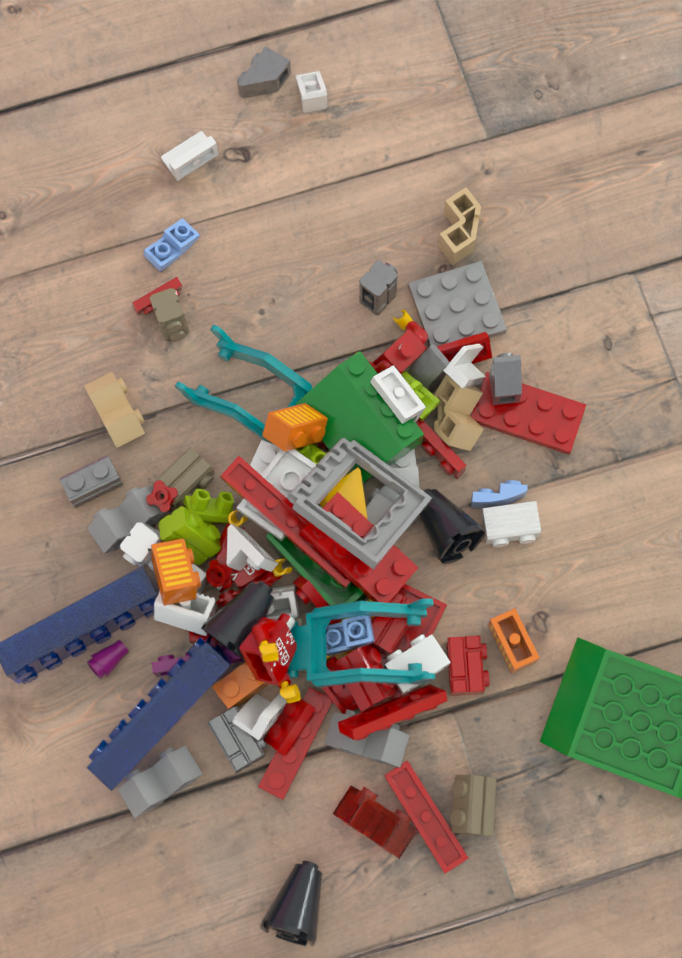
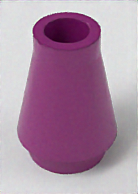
M117 640L114 644L90 655L91 659L87 661V664L99 679L104 676L108 677L129 651L120 640Z

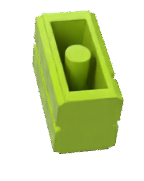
M181 506L173 511L172 515H167L159 522L160 539L167 542L184 538L186 547L191 548L193 551L194 564L198 566L205 562L208 557L211 558L220 552L219 538L221 535L219 530L211 524L209 526L203 522L201 516L195 511L191 513Z

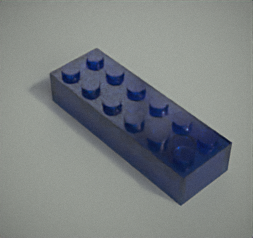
M142 566L0 642V664L6 676L18 684L21 682L23 684L30 683L38 678L37 674L45 669L51 671L63 664L62 660L71 655L73 658L82 655L87 651L86 647L95 642L97 644L106 642L112 637L111 634L119 629L121 631L130 629L139 618L154 616V603L158 592Z
M210 636L205 640L200 637L189 648L187 652L189 657L185 661L180 658L167 673L170 677L166 681L161 678L147 694L150 698L147 701L142 698L128 714L130 717L128 722L122 719L108 735L110 741L107 743L103 739L88 756L91 762L86 768L111 791L231 666L233 657Z

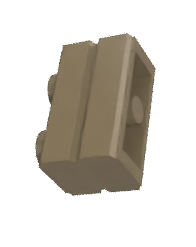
M170 288L151 295L150 301L165 341L176 342L185 338L189 333V329L175 289Z
M189 447L152 485L156 481L161 480L166 486L176 488L178 496L171 506L175 510L181 506L186 508L183 504L185 495L192 496L196 489L207 488L214 479L212 477L214 471L211 465Z
M455 775V782L452 787L454 802L453 811L450 816L452 824L451 833L493 836L496 778L478 775Z

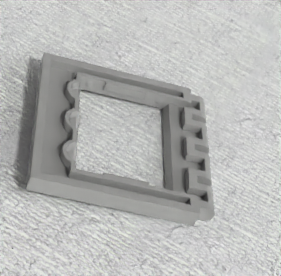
M341 438L287 496L288 500L294 504L293 510L373 570L432 499L431 496L355 440L349 442L345 438ZM356 463L400 495L364 538L354 533L351 527L332 513L326 512L318 506Z

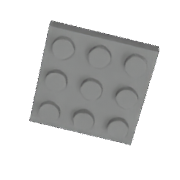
M482 261L408 283V288L422 327L428 334L427 341L429 346L433 343L435 346L443 345L482 332H487L489 338L505 334L507 331Z

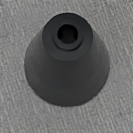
M425 489L424 492L431 496L432 499L420 513V517L437 558L443 564L456 562L463 558L461 554L467 548L473 551L480 544L485 536V532L479 523L437 489Z
M259 581L257 584L251 582L202 625L201 629L212 638L214 637L235 655L244 659L239 647L252 631V627L260 619L267 617L274 597L271 595L273 589L262 581Z
M309 861L295 864L262 919L260 929L268 933L271 928L276 931V938L290 943L306 946L308 941L311 947L315 945L322 884V872L318 870L319 866Z

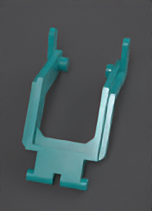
M212 325L210 331L219 339L216 344L220 350L218 353L219 358L229 362L230 358L233 357L264 367L293 388L294 396L287 408L295 406L312 389L311 383L270 353L235 343L217 325ZM177 381L175 388L192 404L233 418L264 441L271 443L262 436L265 424L239 405L209 395L210 391L202 385H198L195 390Z
M420 599L410 604L357 601L315 608L312 613H306V625L298 626V622H295L290 630L297 644V649L287 669L289 677L298 678V672L306 671V681H311L316 687L360 682L421 685L434 681L435 674L422 671L421 663L408 664V670L357 668L331 672L326 667V627L331 620L356 616L407 618L408 626L421 625V618L427 617L426 609L433 606V599Z

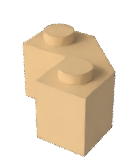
M467 187L445 200L444 215L452 226L439 234L438 247L452 265H455L474 252L481 205Z
M110 372L84 385L116 448L145 434L141 426L145 421L139 409L133 411L125 396V393L129 391L122 377L116 379L113 372Z
M446 374L434 394L440 400V404L437 406L438 420L434 421V431L447 445L471 451L484 430L470 416L483 393L476 386L462 389Z

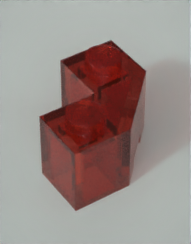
M350 785L332 814L400 859L418 831L409 823L411 818L399 809L393 813L375 801L377 795L363 786L360 791Z

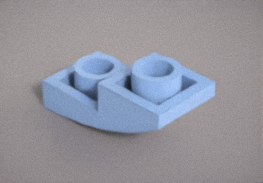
M182 218L164 230L162 238L144 249L143 256L161 272L183 255L199 239L200 234Z
M508 480L505 483H500L498 493H494L491 489H478V492L473 491L471 508L482 509L516 502L525 497L528 485H521L520 481Z
M356 616L343 619L341 623L326 627V655L328 656L375 642L370 616Z

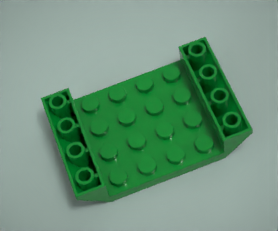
M577 637L539 742L568 757L669 795L682 798V676Z

